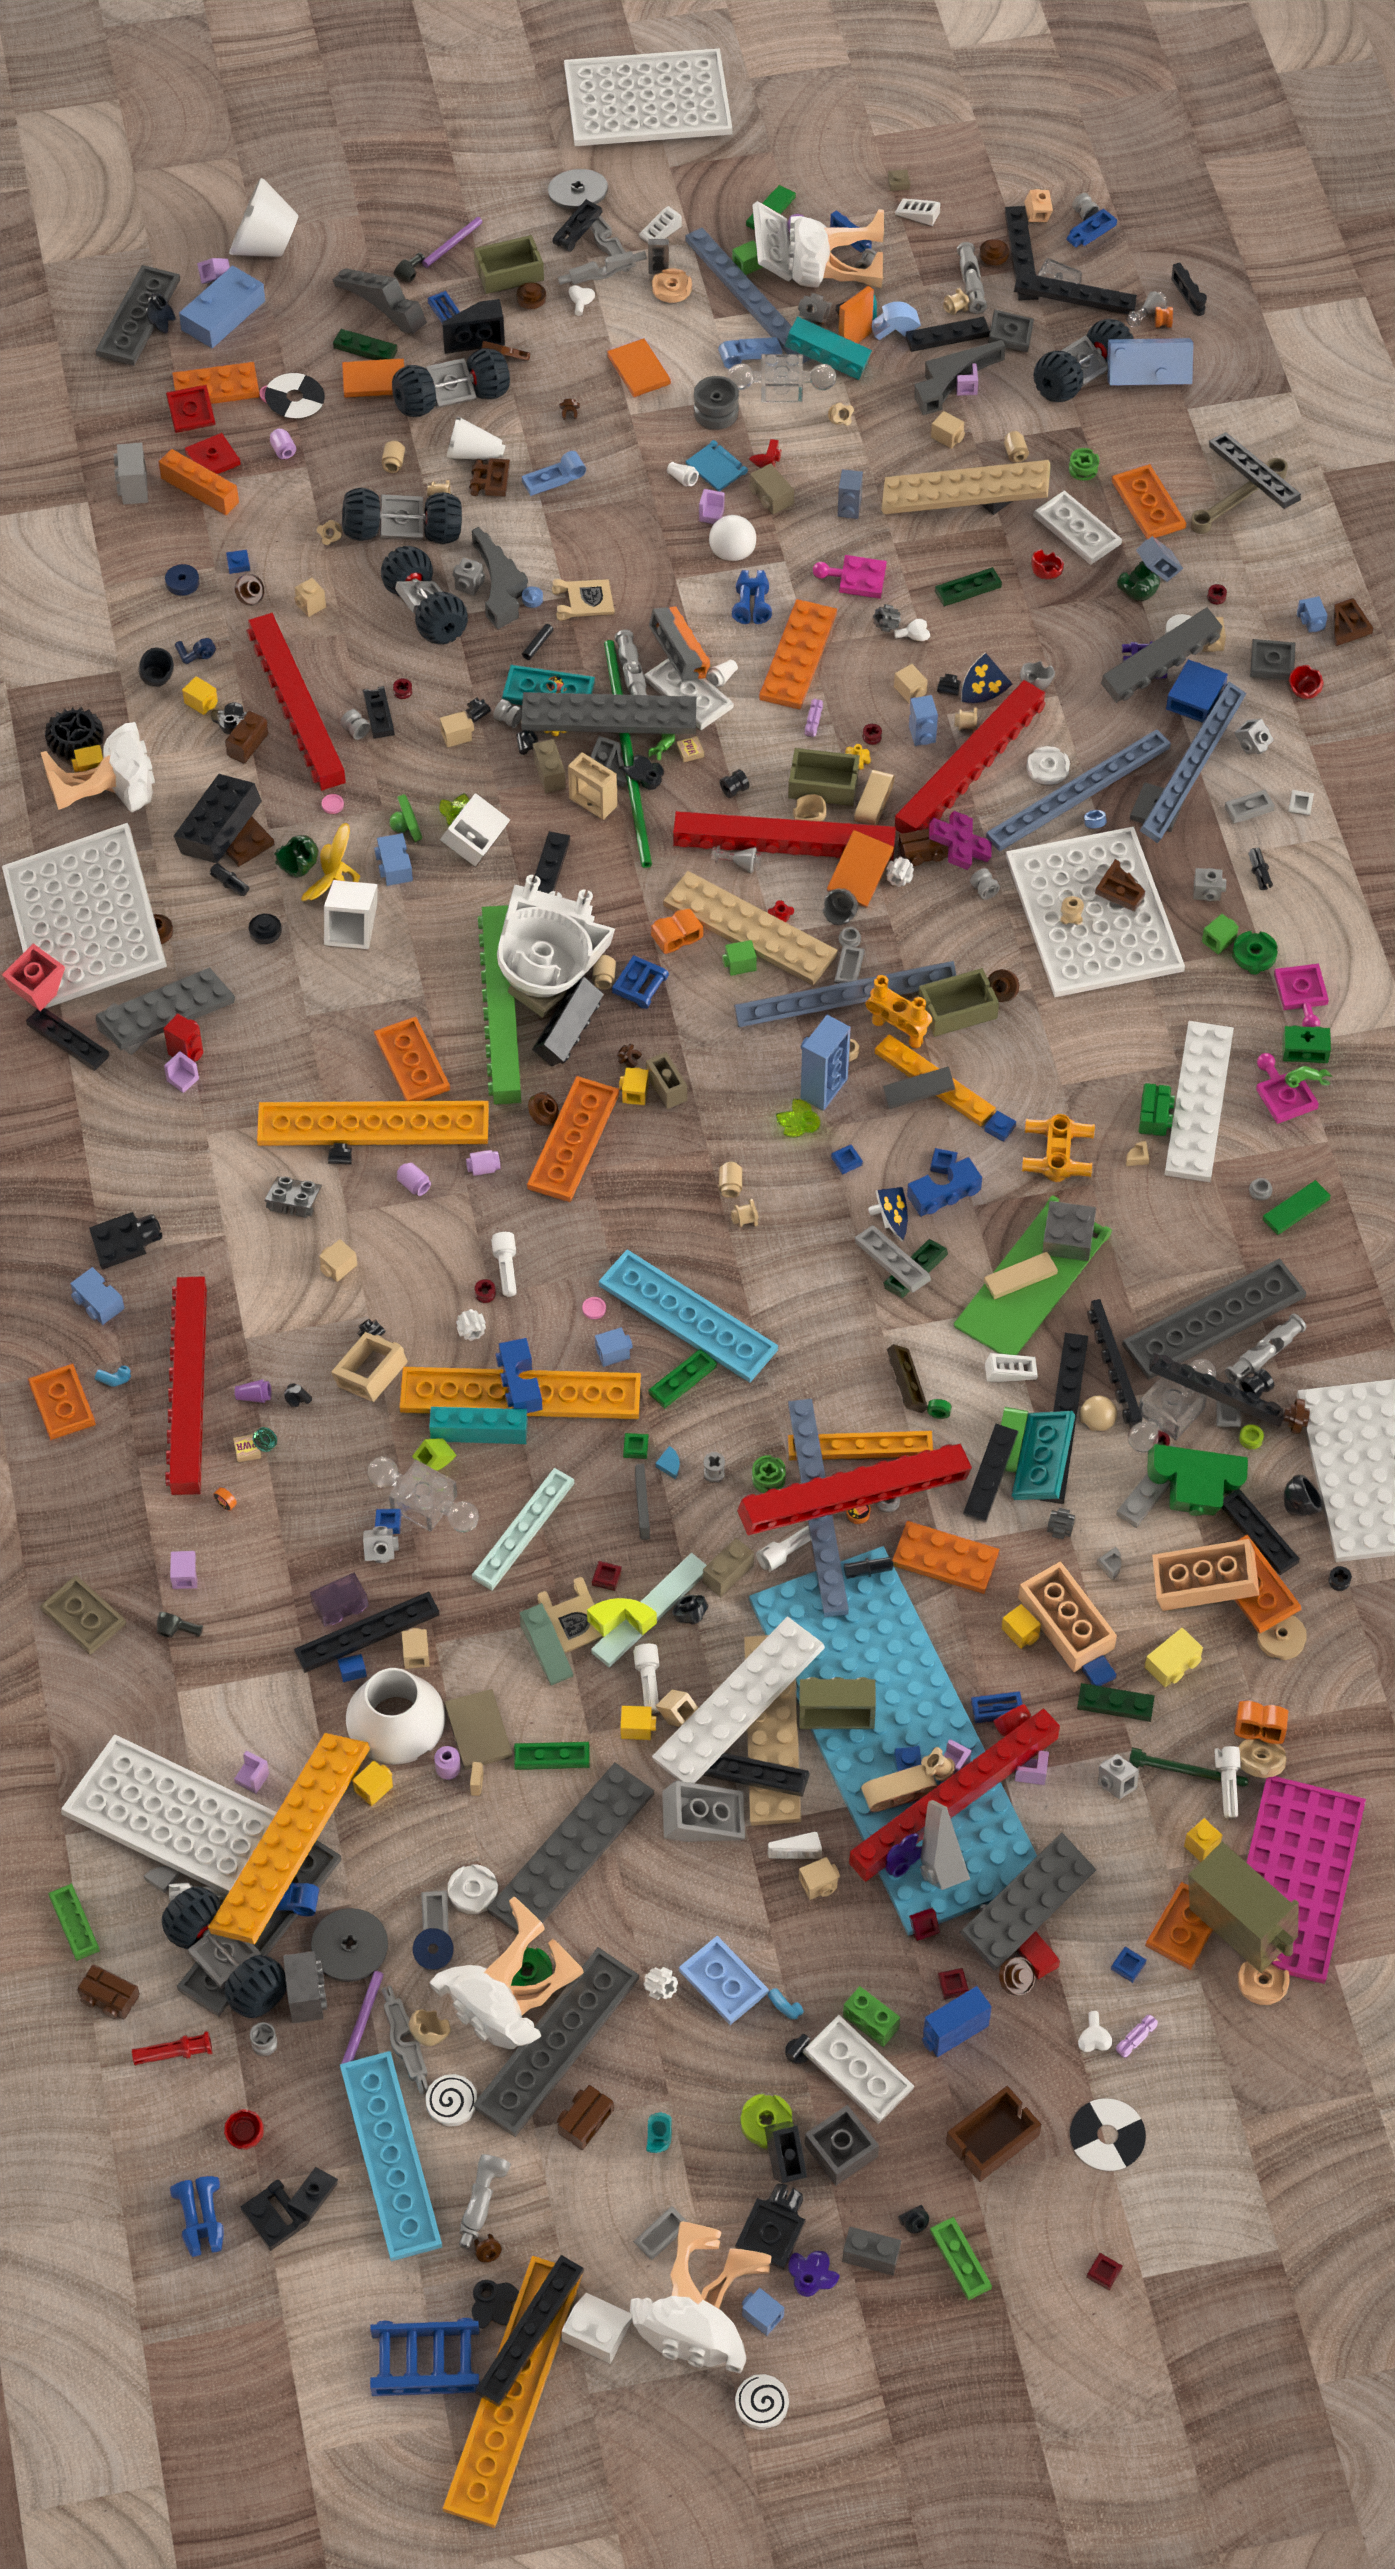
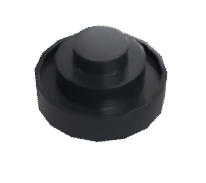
M259 914L249 922V934L256 943L270 944L281 936L282 927L280 920L272 914Z
M687 1595L677 1602L672 1613L677 1622L693 1625L703 1619L709 1605L702 1595Z

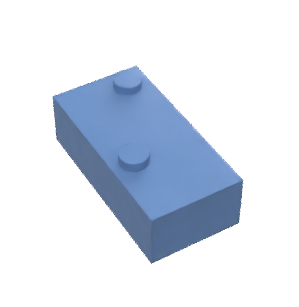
M232 265L179 312L181 330L210 348L215 347L265 302L264 284Z
M1191 338L1108 340L1107 381L1109 385L1192 384L1193 341Z
M829 1015L825 1016L811 1036L806 1037L801 1044L800 1098L823 1111L848 1080L851 1027Z

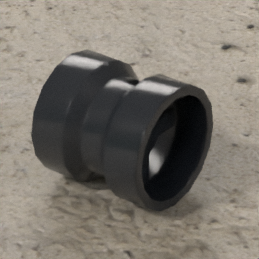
M741 769L734 771L732 776H725L719 780L720 787L728 798H732L737 795V792L745 791L750 787L748 778Z
M1262 1368L1256 1371L1253 1377H1247L1241 1381V1387L1244 1392H1252L1259 1398L1263 1392H1269L1275 1386L1270 1374Z

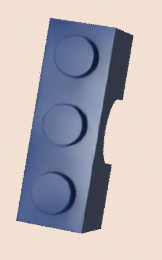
M969 1157L948 1166V1180L950 1183L946 1185L934 1183L929 1175L908 1183L907 1197L920 1217L926 1214H933L946 1205H953L964 1197L974 1196L981 1190L982 1176Z
M527 1338L499 1343V1353H495L497 1366L503 1368L504 1373H500L502 1386L508 1388L509 1393H505L508 1408L527 1409V1413L543 1410L537 1378L522 1379L518 1376L524 1371L532 1370V1357Z

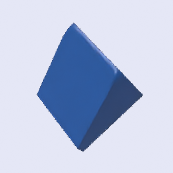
M362 1654L337 1659L343 1682L367 1677Z

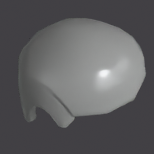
M1042 661L1025 663L1020 671L1021 681L1025 680L1041 690L1050 685L1055 675L1054 668L1051 665L1047 668L1044 667Z

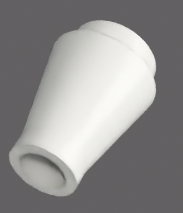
M671 462L667 467V473L684 486H693L698 480L699 473L692 466Z
M730 659L725 663L711 667L707 673V680L715 687L723 686L731 675L737 671L738 666L736 662Z

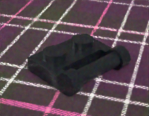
M279 2179L272 2182L265 2190L240 2206L241 2211L270 2251L305 2228L310 2222L287 2209L291 2199L284 2191V2185ZM274 2196L293 2220L290 2225L287 2226L270 2203L269 2200Z

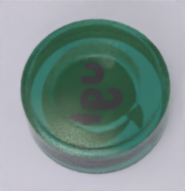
M267 1427L259 1428L252 1437L254 1445L263 1452L271 1451L278 1441L276 1434Z

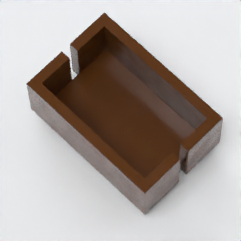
M1008 2085L947 2132V2146L961 2161L965 2158L964 2165L979 2182L983 2181L1040 2136L1042 2124L1027 2107L1022 2109L1023 2102Z

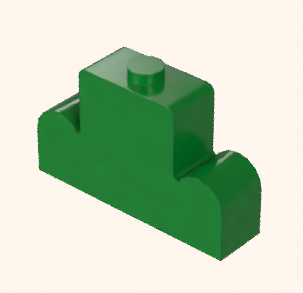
M1154 1444L1148 1452L1147 1473L1149 1479L1156 1484H1164L1170 1481L1169 1507L1171 1510L1189 1512L1192 1516H1201L1203 1514L1214 1516L1223 1506V1492L1231 1494L1240 1489L1246 1482L1248 1457Z

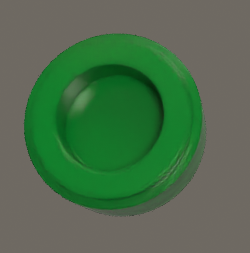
M932 1399L928 1402L927 1413L934 1418L945 1419L950 1416L952 1405L942 1399Z

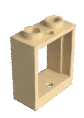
M582 752L568 765L569 799L604 820L617 807L616 773Z
M365 1332L331 1373L339 1388L374 1402L408 1361L400 1344L396 1342L391 1343L379 1335L374 1336ZM373 1351L386 1356L368 1378L355 1373Z

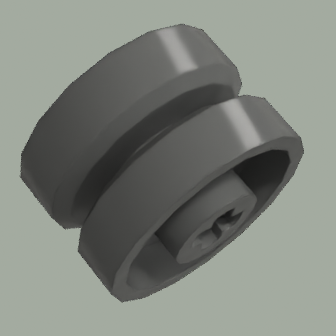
M710 376L699 381L694 388V416L696 421L701 426L717 430L734 424L739 414V390L737 385L731 379L724 376Z

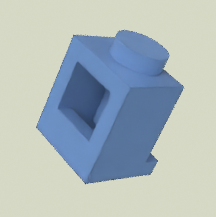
M1320 596L1299 600L1297 616L1301 617V622L1303 625H1306L1308 632L1324 630L1328 615Z

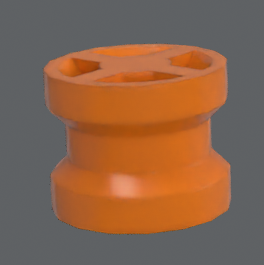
M1156 307L1155 328H1160L1161 326L1172 328L1173 307H1168L1167 309Z

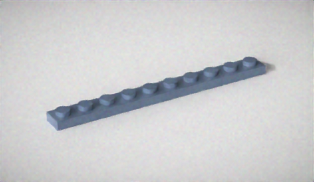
M703 228L685 235V241L768 334L771 337H777L781 348L797 366L811 360L809 357L785 347L786 339L792 326Z
M1230 681L1225 685L1139 830L1156 843L1162 839L1247 694Z
M1156 729L986 832V838L992 842V845L999 852L1170 749L1171 743Z
M954 961L884 974V976L889 980L888 988L898 995L919 991V986L956 976ZM877 976L735 1004L738 1027L866 1002L870 997L871 990L874 988V980Z
M812 1399L788 1401L801 1484L817 1477L826 1478ZM832 1514L808 1520L824 1617L848 1615L849 1609Z

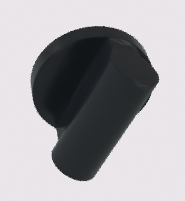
M945 673V676L939 679L937 692L958 696L961 681L957 680V675Z
M478 697L467 703L469 708L465 710L473 723L491 712V708L486 704L485 700H479Z
M523 730L516 735L521 755L527 754L531 749L533 750V743L538 742L537 735L530 730Z
M334 1143L333 1147H329L328 1164H352V1148H347V1143Z
M367 1319L358 1326L360 1330L357 1334L360 1338L365 1332L374 1336H382L386 1331L376 1319L373 1321Z
M295 1383L289 1384L284 1392L285 1400L291 1407H298L299 1403L302 1402L309 1404L312 1401V1396Z
M802 2034L799 2038L792 2039L787 2043L785 2055L790 2062L803 2064L808 2061L809 2058L803 2053V2049L810 2042V2038L807 2035Z
M919 2205L899 2215L898 2220L908 2232L916 2234L922 2232L928 2226L929 2215L924 2207Z

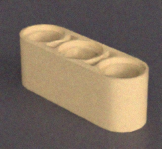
M872 770L855 812V822L866 825L878 824L893 788L895 775Z
M918 1765L864 1783L861 1789L870 1811L879 1812L921 1799L935 1789L937 1783L934 1776H929L926 1773V1767Z

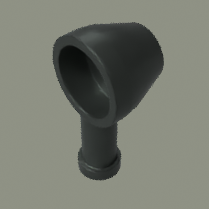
M419 252L409 261L407 259L402 260L395 268L394 276L400 280L411 282L417 274L414 267L422 263L425 259L424 255Z
M159 1612L157 1617V1633L159 1635L172 1638L179 1629L195 1634L197 1637L201 1636L203 1625L183 1621L180 1617L170 1613Z

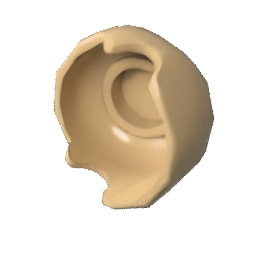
M816 794L800 797L797 799L796 809H793L795 820L823 822L827 814L824 799Z
M1100 1395L1086 1400L1079 1410L1080 1422L1085 1423L1091 1431H1105L1111 1428L1118 1416L1114 1403Z
M416 2010L409 2021V2030L412 2036L424 2046H434L441 2043L451 2031L449 2020H440L435 2010Z

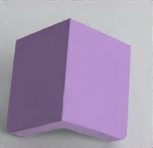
M211 258L197 263L202 284L217 280L230 268L228 259Z
M972 363L971 375H957V396L977 395L978 373L976 363Z
M704 489L699 503V521L715 524L716 521L722 518L724 512V493Z
M178 1052L164 1066L167 1082L182 1093L199 1079L197 1064L182 1052Z
M195 1551L171 1552L170 1578L173 1589L197 1588Z
M950 1739L943 1756L954 1761V1775L970 1763L972 1750Z
M245 1751L243 1754L245 1763L234 1778L236 1784L257 1794L269 1776L268 1764L266 1760Z
M1039 1751L1038 1759H1030L1024 1765L1017 1766L1015 1781L1045 1785L1049 1752Z

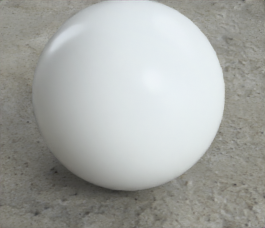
M728 515L720 518L712 526L709 534L711 550L719 558L728 561H737L748 557L756 545L754 527L747 519L738 515Z

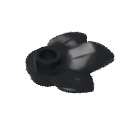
M153 293L148 298L149 305L146 308V316L150 324H155V327L160 332L166 334L168 333V321H174L176 317L170 305L167 304L166 298L161 293Z
M232 702L228 703L224 710H212L211 719L220 725L224 733L231 734L239 722L244 719L247 712H243V706L240 703Z
M642 755L634 756V765L622 768L632 780L641 781V785L649 790L656 789L661 784V777L664 775V769L659 763H651L647 757Z
M481 2280L475 2285L473 2289L475 2303L471 2312L474 2321L479 2322V2328H486L492 2320L500 2325H508L513 2311L511 2303L517 2300L519 2294L518 2289L514 2285L507 2282L496 2284L492 2280ZM485 2290L491 2292V2296L488 2298L483 2297L481 2294Z

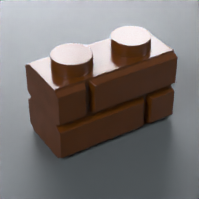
M248 711L244 719L239 722L225 740L227 756L243 764L246 763L269 734L267 719L252 711Z
M929 829L899 834L898 846L903 859H908L913 866H919L923 862L928 861L939 862L944 858H948L949 847L929 839Z
M92 1964L86 1977L83 1978L77 1989L81 1998L80 2001L90 2008L97 2006L103 2009L102 2012L112 2019H116V2017L123 2020L126 2019L140 1995L138 1986L95 1964Z
M588 2085L584 2091L580 2089L572 2100L573 2106L569 2111L563 2110L557 2119L559 2135L581 2150H584L614 2111V2102L591 2085Z

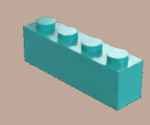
M798 316L788 333L785 347L858 380L866 368L872 352L871 349Z
M431 1407L430 1439L443 1438L446 1442L527 1444V1409Z

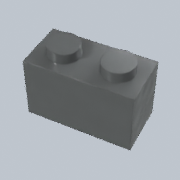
M850 2226L843 2249L842 2262L894 2276L902 2240Z

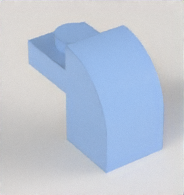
M891 302L882 306L883 313L872 320L873 333L878 340H881L895 329L905 337L907 331L916 330L921 326L917 311L904 302Z

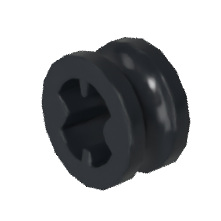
M1337 1566L1330 1572L1329 1585L1334 1590L1344 1591L1350 1586L1352 1575L1346 1567ZM1337 1575L1342 1576L1343 1582H1338Z

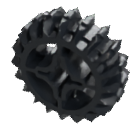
M72 706V709L67 711L64 708L63 713L56 712L55 717H50L49 723H46L45 739L47 746L53 754L57 753L59 758L65 756L67 761L71 757L76 759L74 750L103 744L104 729L102 722L96 714H92L90 709L84 711L80 707L78 710H75Z

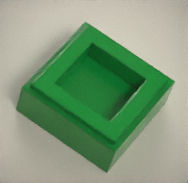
M625 1433L623 1458L647 1459L649 1434Z

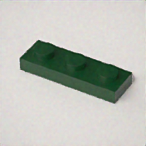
M340 329L333 341L334 349L372 360L393 359L398 351L397 344L345 329Z
M991 567L935 586V593L943 607L1002 588V581L995 569Z
M928 1239L910 1258L929 1273L948 1255L946 1247ZM892 1275L883 1283L886 1290L900 1298L905 1297L910 1292Z
M1081 1683L1077 1709L1151 1722L1155 1695Z

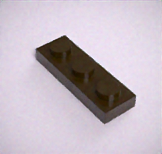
M893 1344L887 1348V1352L890 1358L889 1362L896 1376V1383L903 1397V1404L906 1409L923 1413L927 1410L928 1405L908 1348Z

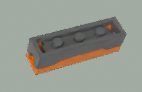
M677 607L653 609L649 627L681 680L706 678L707 671L710 668V659L704 653L701 644L696 640L692 630L688 627Z

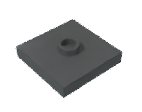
M994 309L988 343L1003 340L1006 348L1028 352L1034 319Z
M1253 639L1250 677L1289 680L1290 674L1294 670L1296 643Z
M1144 782L1130 814V820L1144 824L1164 788ZM1185 799L1166 831L1172 832Z

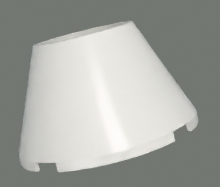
M263 178L259 179L245 210L244 217L229 251L231 255L281 257L294 230L298 214Z
M398 1668L384 1669L373 1675L355 1692L346 1712V1726L349 1737L368 1742L370 1750L366 1757L379 1763L392 1765L415 1761L420 1755L428 1750L431 1751L440 1740L446 1721L444 1704L435 1688L424 1679ZM392 1697L405 1698L414 1703L409 1710L399 1715H384L375 1710V1707L380 1702Z

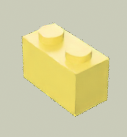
M1181 1628L1146 1657L1145 1669L1164 1687H1167L1171 1682L1175 1684L1183 1677L1184 1672L1188 1668L1193 1669L1201 1662L1203 1647L1186 1630Z

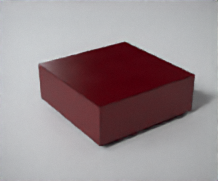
M598 1561L592 1579V1586L616 1591L622 1573V1566Z
M933 1907L909 1916L913 1936L916 1941L940 1933L936 1911Z
M963 1968L938 1973L937 1977L944 2000L959 1997L969 1991Z
M1099 2253L1086 2278L1110 2291L1123 2265Z

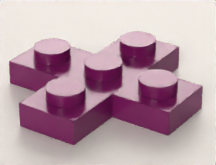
M953 811L949 816V824L933 818L930 822L929 839L949 847V863L968 870L972 865V857L984 862H988L992 857V842L973 834V818Z

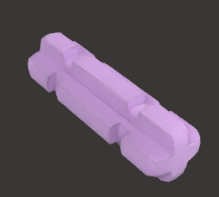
M813 699L811 701V708L805 726L806 736H816L823 708V701L820 699Z
M1146 2015L1141 2020V2024L1139 2023L1125 2037L1126 2039L1116 2046L1118 2054L1126 2058L1132 2052V2049H1135L1148 2036V2033L1157 2027L1158 2022L1153 2016Z

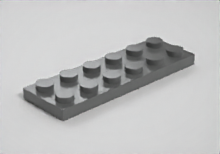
M142 265L96 348V356L135 366L155 328V324H150L146 316V308L149 305L148 298L153 293H161L166 298L168 304L180 282V274Z
M209 967L96 1014V1022L117 1047L123 1050L163 1033V1028L177 1013L188 1020H194L234 1003L235 996Z
M1060 1833L959 1933L993 1970H996L1096 1871V1868L1063 1833Z

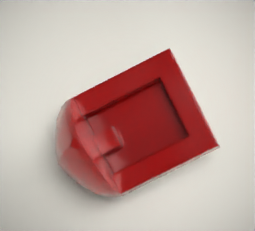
M770 439L766 454L754 455L749 460L759 468L769 464L775 467L776 461L780 462L782 449H779V440Z

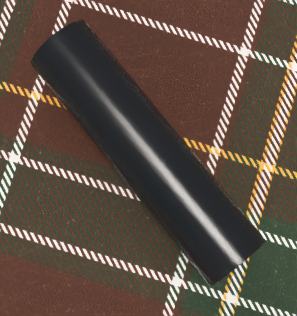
M545 624L522 652V656L526 660H531L554 631L550 624Z

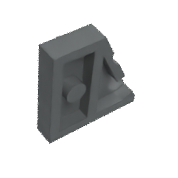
M598 736L591 758L616 773L617 785L625 787L626 777H624L622 769L624 765L623 759L620 756V744Z

